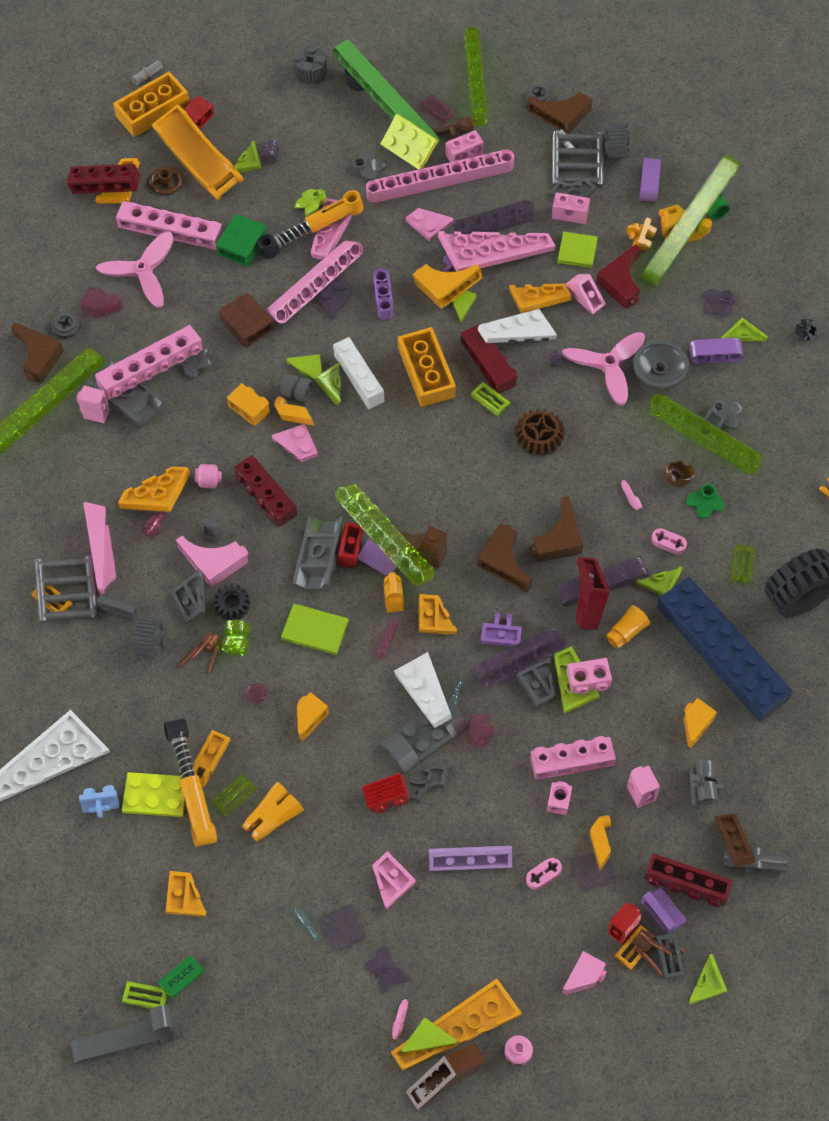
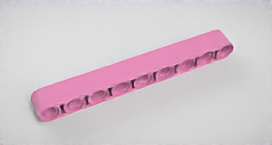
M502 150L371 180L366 184L367 200L377 203L507 173L514 167V153L510 150Z

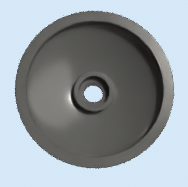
M657 340L648 342L639 348L634 357L633 367L637 377L643 383L654 388L665 389L674 387L683 381L688 372L689 362L685 352L679 346L668 341Z

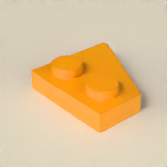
M419 594V633L456 634L457 628L451 623L450 615L443 607V602L439 595Z
M170 871L165 914L206 917V910L202 905L191 873Z

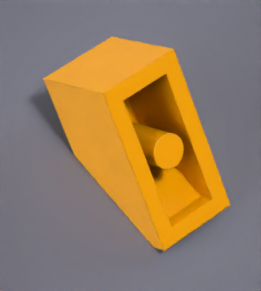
M311 692L307 696H303L297 704L298 734L302 742L329 714L328 706Z
M698 698L694 703L689 702L684 709L685 716L683 720L687 743L690 748L715 720L717 714L714 709Z

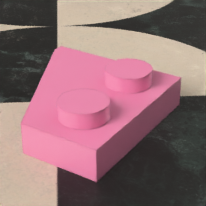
M418 208L406 217V222L430 242L438 236V231H444L454 223V219Z
M305 424L272 435V440L275 443L277 442L283 446L284 450L293 454L300 462L318 457V452Z
M388 851L372 865L386 909L393 905L416 883V880Z

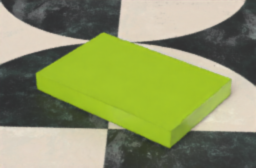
M293 603L281 635V640L337 655L349 619Z

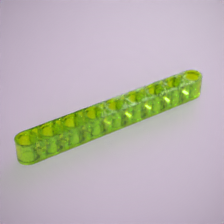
M727 153L650 261L641 276L655 286L659 284L739 169L740 161Z
M92 347L86 348L0 423V455L103 366L105 358Z

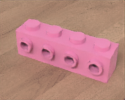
M604 736L595 737L590 741L577 740L573 744L567 745L559 743L550 748L538 747L531 751L530 755L535 780L612 767L615 765L616 760L611 738H605Z

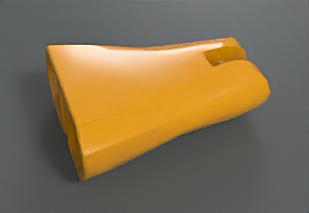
M276 782L257 808L245 820L242 828L249 833L260 824L251 834V837L258 842L276 828L303 812L304 809L279 782Z

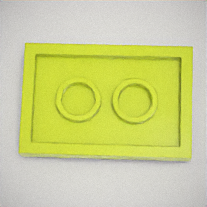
M396 114L381 145L419 170L424 168L438 140L401 115Z
M128 772L122 812L128 814L183 817L185 800L180 785L181 776Z

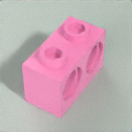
M476 130L446 142L445 156L449 162L483 155L484 142Z
M607 658L572 663L567 666L571 694H585L591 690L604 691L611 687L612 677ZM595 674H602L604 677L597 678ZM582 677L584 681L580 682L577 681L575 678Z

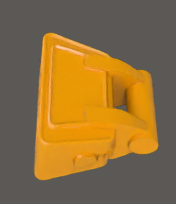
M678 204L659 210L663 237H666L675 229L694 225L695 217L687 210L682 209Z
M391 572L384 578L383 583L387 613L404 611L402 580L395 572Z

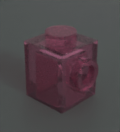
M470 714L469 743H473L475 746L489 744V737L494 736V725H490V714Z

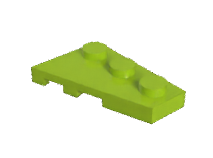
M571 646L555 653L554 660L564 714L599 699L600 695L597 690H591L585 694H571L567 666L568 664L581 662L573 647ZM582 677L575 678L577 681H584Z

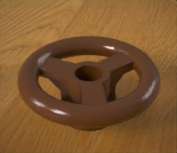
M173 167L158 168L149 178L151 189L161 195L173 194L183 184L182 174ZM174 175H176L178 178V182L173 187V185L171 184V179ZM155 184H162L166 186L168 190L159 189L155 186Z

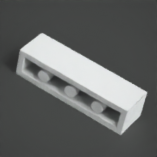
M348 337L333 344L334 357L340 363L341 368L368 410L383 403L384 390L351 339Z

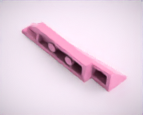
M84 502L97 589L99 594L103 595L107 586L117 578L109 526L105 525L106 508Z

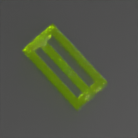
M735 545L730 580L746 581V583L750 584L755 547ZM740 549L742 550L739 575H736L738 554ZM746 551H750L747 576H743Z
M241 774L215 797L212 802L225 816H228L257 789ZM244 782V783H243L242 785H240L233 793H231L224 801H222L221 803H219V802H220L222 799H224L231 791H233L240 783ZM247 786L249 787V789L246 790L239 798H237L230 806H228L226 809L224 808L241 791H243Z

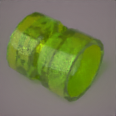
M240 620L227 621L224 626V636L226 638H223L222 651L230 655L246 654L250 625Z

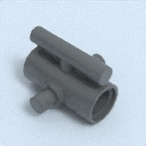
M712 760L697 761L695 766L689 767L692 807H700V804H715L718 802L717 790L723 789V783L716 779L715 762Z

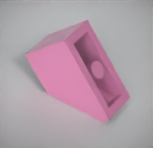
M578 274L566 283L572 297L591 314H594L606 304L590 274Z
M583 951L562 993L568 995L593 988L597 982L602 983L607 973L604 970L606 963Z

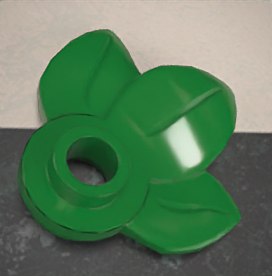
M705 484L700 487L699 491H693L689 494L686 505L696 507L697 514L704 519L709 517L713 510L722 512L724 500L717 495L718 492L715 486Z

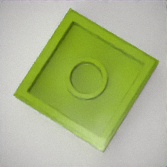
M563 231L558 263L592 268L598 237Z

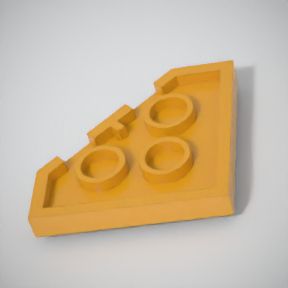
M170 467L165 470V474L159 477L154 475L142 481L143 485L135 489L132 487L126 489L118 502L119 508L171 512L191 474L189 467Z

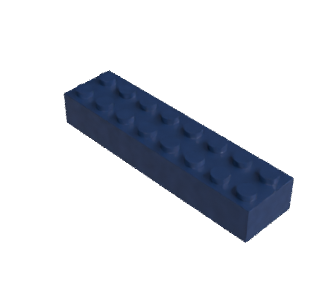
M687 577L659 597L657 608L759 722L790 700L793 690L690 577Z

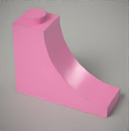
M183 536L176 539L179 550L197 571L203 572L204 580L211 588L248 563V551L243 545L239 546L236 541L220 548H203L190 543Z

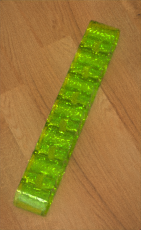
M468 27L464 31V48L471 117L474 125L483 126L487 123V102L480 35L477 28Z
M654 394L652 396L649 411L654 417L744 472L754 474L759 470L762 460L759 452L665 395Z
M352 483L336 489L335 497L337 501L412 584L418 586L433 580V568L356 484Z

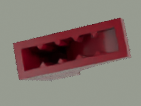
M636 244L597 273L596 283L625 309L629 306H634L639 301L640 289L636 286L630 274L632 265L640 255V247Z
M578 557L577 566L580 588L575 618L579 628L598 630L610 590L597 558Z

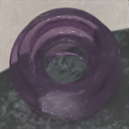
M557 350L549 352L551 367L559 368V364H562L561 353H558Z

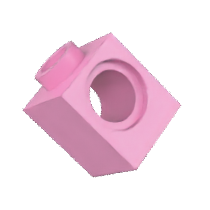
M561 781L552 782L547 812L567 815L572 786ZM562 794L565 799L558 800L555 798V795Z

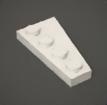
M540 309L481 324L478 327V331L486 343L508 342L512 339L517 340V342L524 341L525 339L540 341L542 338L554 340L557 336Z
M428 652L394 670L398 680L434 728L452 719Z

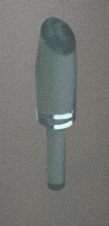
M461 680L458 681L455 693L450 699L455 708L459 700L458 694L462 684Z
M300 907L293 908L302 925L306 926L313 937L318 940L319 936L309 924L310 920Z

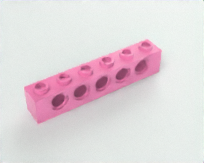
M123 201L116 216L119 228L157 237L164 232H171L175 241L216 250V243L223 234L222 224L216 221L203 220L199 217H190L181 213L177 214L150 206L138 205L133 202Z
M188 325L95 374L97 385L101 390H104L108 400L117 397L124 391L136 387L141 382L151 379L158 373L166 371L168 368L183 362L192 355H197L203 350L201 338L191 325Z

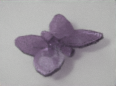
M387 946L381 947L376 953V958L369 960L363 966L364 970L376 974L375 978H379L378 985L381 993L388 991L392 983L401 984L409 980V976L405 971L399 968L392 969L396 964L394 962L390 963L392 959L391 951Z

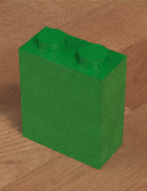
M235 214L216 243L217 255L248 267L260 249L257 243L258 239L262 235L267 234L266 226L261 222H255L245 216Z

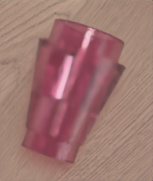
M164 511L154 512L143 523V533L151 538L159 535L166 513Z

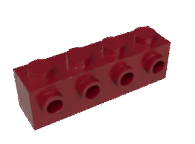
M135 164L70 167L66 183L72 194L137 191L141 175Z
M253 455L234 466L235 479L239 484H244L245 490L250 497L254 496L257 506L267 512V517L271 523L275 522L280 527L297 516L295 504Z
M654 853L651 855L644 880L650 885L667 887L673 893L682 892L691 899L708 901V904L714 907L725 906L733 883L731 879Z

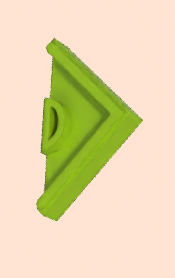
M254 141L251 142L249 148L242 153L234 165V168L239 173L261 169Z
M465 291L452 301L460 322L464 320L477 298V294Z
M742 317L721 339L738 338L741 342L766 341L768 336Z
M320 354L287 358V364L298 369L300 373L309 379L311 378L315 381L322 374Z
M339 362L315 379L317 384L336 405L341 402Z
M683 567L657 573L642 580L638 579L635 585L662 596L675 586Z
M713 954L709 955L689 1000L690 1005L727 993Z
M424 1017L401 1049V1052L405 1054L407 1052L456 1045L457 1040Z

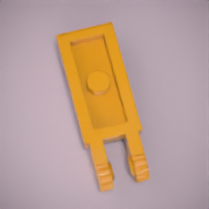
M214 730L209 734L193 763L194 775H198L199 769L205 771L200 779L202 787H205L210 775L213 774L231 741L230 737Z

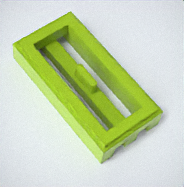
M484 382L471 392V397L498 417L501 415V412L505 411L506 407L510 406V402ZM483 388L485 391H487L489 394H491L493 397H495L497 400L503 403V405H500L498 402L494 400V398H492L490 395H487L481 389Z
M127 981L122 1003L152 1009L165 1005L167 994L161 987ZM130 988L162 993V997L132 992ZM128 996L158 1001L160 1005L128 999Z

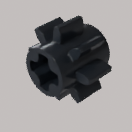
M801 319V323L796 324L795 334L800 336L799 340L812 341V337L817 335L818 326L813 324L814 320Z

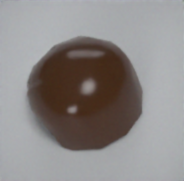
M682 460L668 463L664 470L665 479L675 487L686 486L695 475L693 466L691 464L688 466L684 465Z

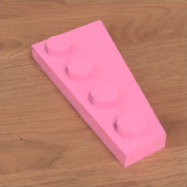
M327 198L323 208L338 200ZM348 215L317 231L311 249L312 258L323 260L335 249L353 215Z

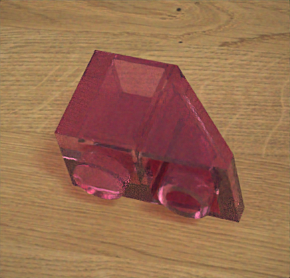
M91 286L79 302L82 312L96 318L123 310L122 300L119 296L111 295L100 288Z

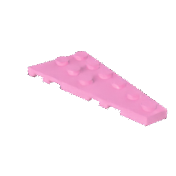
M438 231V238L456 272L465 270L474 264L484 268L554 251L555 244L548 233H527L526 235L509 233V235H500V232H472L471 234L454 232V234H445V231Z

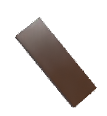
M735 813L716 816L715 823L734 866L755 863L754 854Z

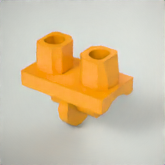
M646 218L644 224L640 226L638 223L629 225L626 230L629 238L634 239L632 246L636 244L640 247V250L645 252L649 250L652 241L646 239L645 236L652 239L657 231V228L650 225L651 219Z

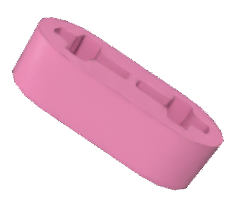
M656 529L653 532L651 540L654 546L676 555H681L686 551L687 541L682 536L665 529ZM662 535L663 539H661V541H658V537ZM681 543L679 548L675 547V544Z
M549 858L530 870L526 876L527 886L530 889L538 890L557 878L562 870L560 861L556 858ZM549 864H551L552 866H557L556 872H553L551 870L548 873H545L549 868ZM541 874L543 875L539 878L538 884L536 882H531L533 875L535 877H538Z

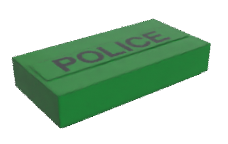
M190 955L159 980L158 985L173 999L199 978L205 970Z

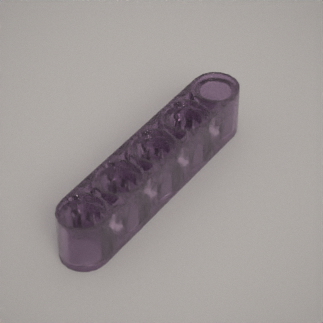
M523 200L456 220L453 224V234L454 232H461V234L498 232L529 223L534 217V204L529 200Z
M641 556L601 569L610 592L636 583L638 579L648 578L650 575ZM579 577L563 582L556 587V592L563 607L578 603Z
M548 628L477 664L473 671L474 676L485 687L493 686L561 651L566 645V639L556 629Z

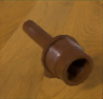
M471 117L457 118V124L432 130L436 135L450 132L451 138L455 139L458 138L457 130H460L462 135L474 130Z

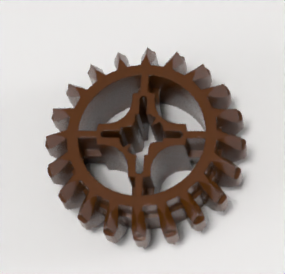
M538 408L536 412L530 409L529 414L524 413L522 418L519 417L518 423L515 426L517 444H520L521 449L526 448L527 453L532 450L534 456L537 452H540L541 456L544 455L545 451L549 455L551 450L556 452L557 446L560 447L565 437V428L562 420H559V416H553V411L547 413L546 408L543 412Z

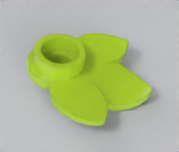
M322 189L306 190L302 193V197L296 201L294 208H305V216L311 215L319 206L326 202L325 191Z

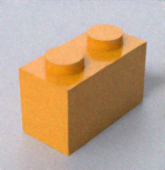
M242 383L227 396L228 407L253 426L258 425L270 413L267 399L258 396L251 387H246Z

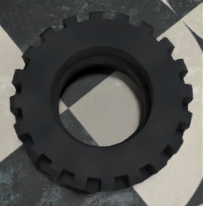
M816 548L815 550L811 549L808 552H803L799 556L793 557L789 562L784 563L781 568L777 569L769 577L768 582L765 584V594L781 616L793 618L796 615H802L829 598V553L826 550Z

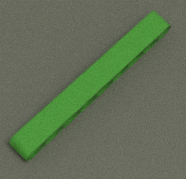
M347 39L333 48V53L337 60L392 120L396 114L401 115L436 138L438 142L435 148L440 145V140L433 130L351 41Z

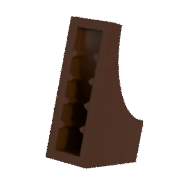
M578 92L569 99L557 102L543 101L531 96L527 102V111L559 131L563 130L566 134H569L592 110L593 100L581 92Z
M14 322L11 326L13 336L22 341L28 348L27 361L23 367L26 378L33 383L38 382L42 384L64 351L62 343L59 340Z
M569 496L561 497V516L557 524L547 533L533 539V545L530 548L532 556H536L537 563L582 554L583 543Z
M500 523L479 555L477 566L528 592L532 585V578L519 568L512 551L517 539V531L510 525Z
M431 526L423 534H408L395 530L388 544L403 552V555L439 569L447 554V533Z
M474 1043L443 1056L406 1093L416 1109L420 1110L449 1087L474 1074L487 1061Z

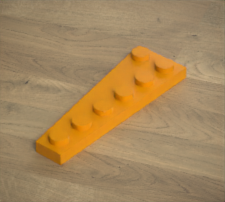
M495 979L433 1022L437 1027L456 1039V1045L403 1054L401 1049L406 1044L404 1042L391 1051V1054L404 1072L521 1016L522 1013L499 980Z

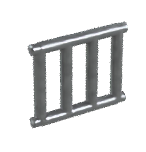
M558 131L553 132L552 186H555L559 180L565 183H574L583 178L559 177V169L597 170V178H584L598 187H603V132H598L597 134H559ZM559 141H597V149L559 148ZM559 155L597 156V163H560Z
M91 555L86 556L84 559L35 560L40 623H46L47 620L91 617L92 620L98 619L94 567ZM86 566V575L55 578H44L43 569ZM79 583H87L88 592L57 595H45L44 586ZM89 600L90 609L46 613V603Z

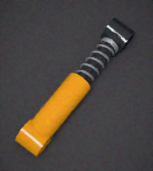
M355 190L346 192L342 199L305 217L302 224L298 223V226H293L291 230L287 229V232L282 231L281 235H262L257 242L262 256L266 259L274 258L277 256L279 248H282L283 244L286 245L289 241L292 242V239L295 238L297 240L298 236L302 237V234H308V231H311L313 234L348 215L360 214L364 206L359 192Z
M185 718L164 722L166 739L175 747L173 751L176 752L175 758L178 759L177 765L180 766L179 772L182 773L180 785L192 827L191 833L195 847L216 843V829L214 824L211 823L200 778L198 775H194L195 769H193V762L190 760L192 756H189L188 753L190 749H187V738L189 737L187 722Z

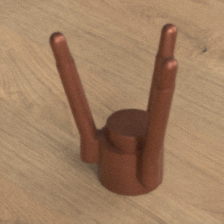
M208 632L176 667L180 668L190 657L191 660H194L202 650L208 653L213 651L206 671L209 674L216 655L221 648L218 645L220 638L214 633Z
M641 929L633 941V944L636 945L634 950L640 953L654 971L662 977L663 973L643 950L648 951L653 945L669 955L672 954V951L657 943L654 935ZM670 943V948L674 950V945ZM680 948V952L684 953L685 950Z

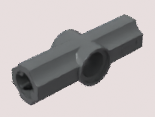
M750 847L755 857V863L734 866L727 848H723L722 867L742 868L747 872L753 873L763 871L786 872V853L766 852L762 848Z

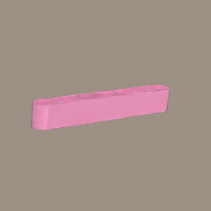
M344 241L268 307L266 313L273 319V322L285 323L360 257L363 251L362 245L355 241Z

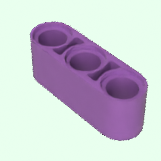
M643 159L639 201L657 202L661 159Z
M379 268L373 273L377 315L382 320H389L393 316L390 277L386 269Z
M738 338L694 340L689 344L691 362L694 364L737 362L743 359L742 344Z

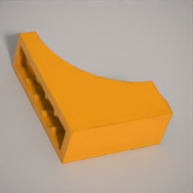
M425 264L412 274L417 287L441 309L482 279L481 269L477 264L457 272H442Z

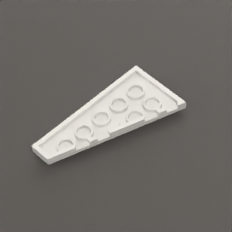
M69 710L0 769V802L108 754L110 750Z

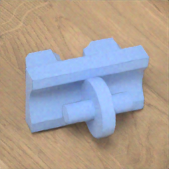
M113 785L105 786L103 792L96 793L93 788H86L83 795H79L83 813L97 812L98 818L103 817V811L119 808L117 792L114 790Z

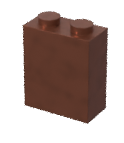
M248 292L238 296L233 302L219 310L220 321L245 348L274 330L273 319Z

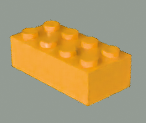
M169 71L114 102L113 106L118 120L135 138L152 128L151 124L177 104L184 109L189 102V95L187 90Z
M430 327L398 336V350L420 407L455 398L456 385L433 328Z

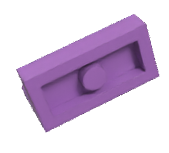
M370 533L357 559L388 576L401 561L403 552Z
M662 888L657 889L652 894L649 891L643 895L642 904L665 934L671 933L686 922V918Z

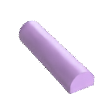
M512 846L429 849L430 871L512 868Z

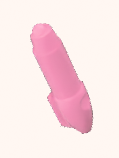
M622 480V489L628 498L629 504L634 510L638 511L642 508L638 496L636 497L629 484Z
M407 999L402 1000L393 1025L392 1037L397 1040L403 1030V1023L408 1009Z

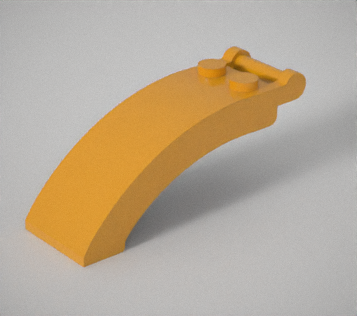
M178 104L151 124L175 157L216 201L221 199V196L238 182L244 181V178L234 168L232 163L213 146L188 116L187 112Z

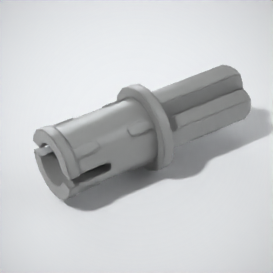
M156 61L147 68L143 67V70L131 77L132 81L139 86L145 80L152 79V75L160 71L163 65L160 61Z

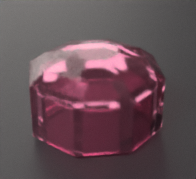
M258 683L249 685L246 691L249 701L255 704L263 702L267 695L264 686Z

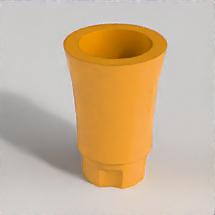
M631 605L622 618L611 628V631L607 633L606 638L611 645L620 649L640 631L651 624L650 620L642 610L635 605Z

